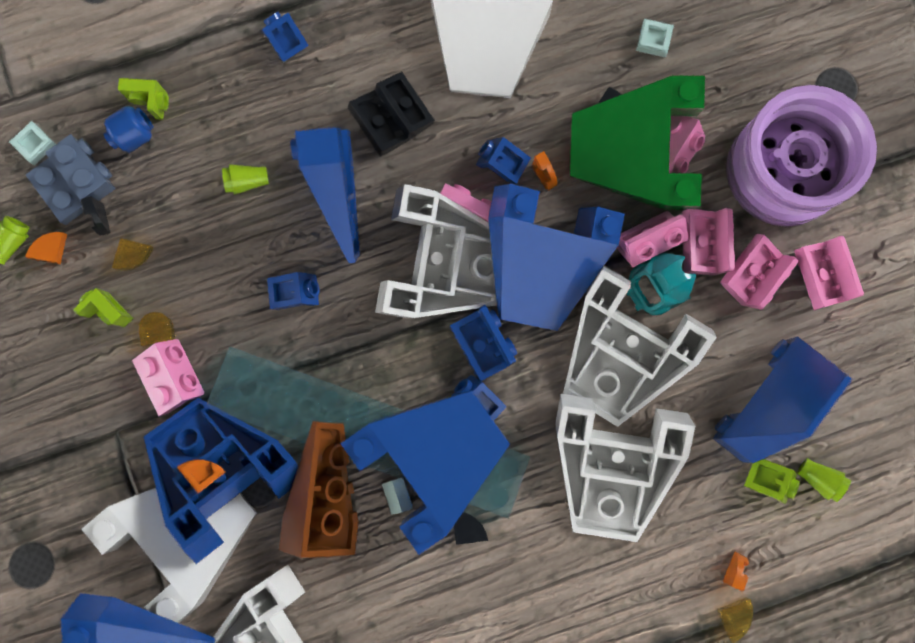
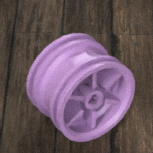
M815 85L798 86L788 89L768 101L733 141L727 157L726 172L728 184L735 199L744 210L756 219L771 225L784 227L805 224L817 219L832 207L849 199L861 190L870 178L876 163L877 152L874 129L859 105L841 92ZM791 125H798L802 130L793 132ZM765 139H766L767 143L769 144V146L771 147V149L766 148V147L763 145V141H764ZM769 169H773L776 175L775 179L768 172ZM821 171L829 172L830 178L828 181L822 179ZM794 185L798 190L799 194L793 192Z

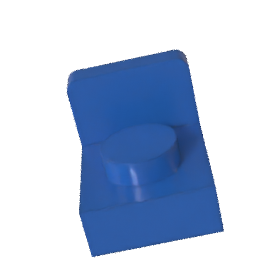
M278 11L263 21L266 27L261 32L267 37L282 62L309 46L289 13L281 16Z
M499 137L487 140L482 145L478 153L480 158L476 165L480 168L488 167L508 183L517 184L531 157L506 138Z
M294 272L267 278L271 310H281L302 305H319L318 295L320 289L316 275Z
M472 375L460 381L451 395L454 396L472 390L493 420L507 407L483 382Z

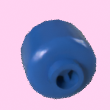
M124 106L105 119L104 124L107 132L104 133V137L112 148L117 149L119 147L121 150L130 153L152 138L151 130L154 127L141 108L135 109L131 106Z

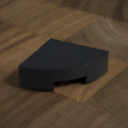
M92 196L81 199L84 214H91L94 223L92 229L100 236L110 234L104 204Z
M463 512L454 524L456 545L488 541L485 528L479 520Z

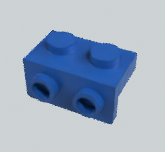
M486 305L450 325L451 331L477 379L480 381L513 365L516 362L514 356L517 355L516 348L510 338L504 339L499 330L502 324L494 310L489 311Z

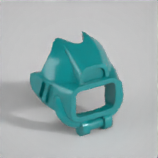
M661 253L632 269L629 275L631 287L626 294L635 303L636 311L643 309L651 315H662L691 299L689 295L692 291L696 274H688L682 270L681 267L685 256ZM644 275L648 277L661 298V301L657 304H650L640 289L638 283Z

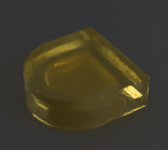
M151 312L141 319L139 323L141 346L148 347L154 343L175 339L174 326L168 316L159 312Z

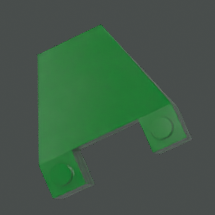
M672 75L572 113L570 177L662 210H687L700 207L702 174L669 173L671 116H698L702 112L705 100V76Z

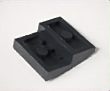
M403 72L378 82L375 90L350 101L348 104L349 111L380 157L414 138L435 121Z

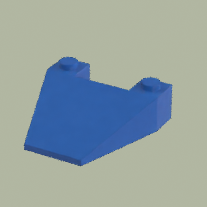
M335 127L295 131L296 139H291L293 160H298L299 168L348 263H355L360 256L350 130H341V128Z
M511 183L494 186L488 221L498 317L500 320L558 331L618 247L625 214L598 206L579 208L575 231L572 234L533 224L540 191Z
M798 336L786 341L782 339L771 351V354L774 356L768 363L773 368L771 373L741 413L730 414V416L726 414L720 419L715 427L717 433L712 439L743 463L758 462L810 438L853 379Z
M471 390L375 419L343 441L341 445L359 471L366 468L385 453H389L424 503L406 516L399 527L418 555H420L447 536L510 443Z
M196 398L144 436L165 526L182 550L195 564H198L224 543L207 518L260 477L276 497L280 499L291 490L298 469L297 462L278 440L200 398ZM203 459L219 465L225 473L200 493H197L179 471L178 465L189 460Z
M80 593L61 617L62 643H215L214 637L115 597Z

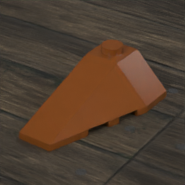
M312 422L282 517L279 542L280 551L299 558L355 555L359 521L357 512L353 511L351 500L354 488L353 483L348 480L346 467L349 463V455L341 445L346 440L344 424Z

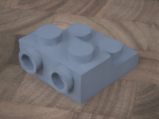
M71 134L45 152L49 157L25 174L60 223L67 225L83 213L81 199L92 196L100 201L116 189L109 180L112 174L101 161L96 163L91 156L95 152L84 138L78 140Z

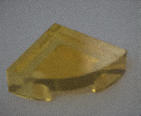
M120 238L112 268L119 271L135 269L147 261L154 247Z
M746 597L717 609L729 640L732 643L740 640L747 633L752 623L753 607L751 600Z

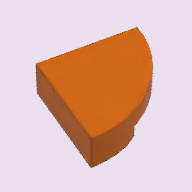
M544 151L534 156L532 169L544 188L549 191L557 186L555 171Z
M51 232L42 235L31 244L25 257L31 260L61 264L67 234Z
M203 459L189 460L177 466L197 493H200L225 473L219 465Z
M734 552L722 582L743 592L748 581L747 575L743 574L745 566L749 565L747 557Z

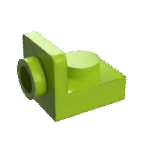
M119 78L118 91L130 103L147 105L148 112L156 119L163 120L164 110H167L169 106V97L165 89L156 80Z
M98 288L83 294L78 301L79 304L73 309L77 315L91 318L96 313L109 326L114 324L125 327L133 320L132 316L109 292Z
M762 459L752 464L744 486L786 504L788 498H795L800 481L796 480L797 474L794 470Z

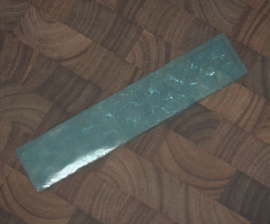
M230 346L206 404L208 408L303 443L307 441L313 421L344 424L347 439L375 419L404 411ZM507 448L469 504L509 519L530 456ZM388 452L368 465L370 468L397 478L402 477L405 481H408Z

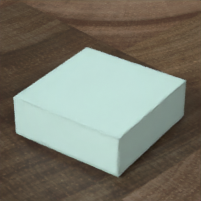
M644 19L636 51L666 57L674 25Z
M33 121L27 124L9 141L34 166L46 156V151L56 145Z
M401 477L382 483L391 515L412 509L413 506L404 478Z

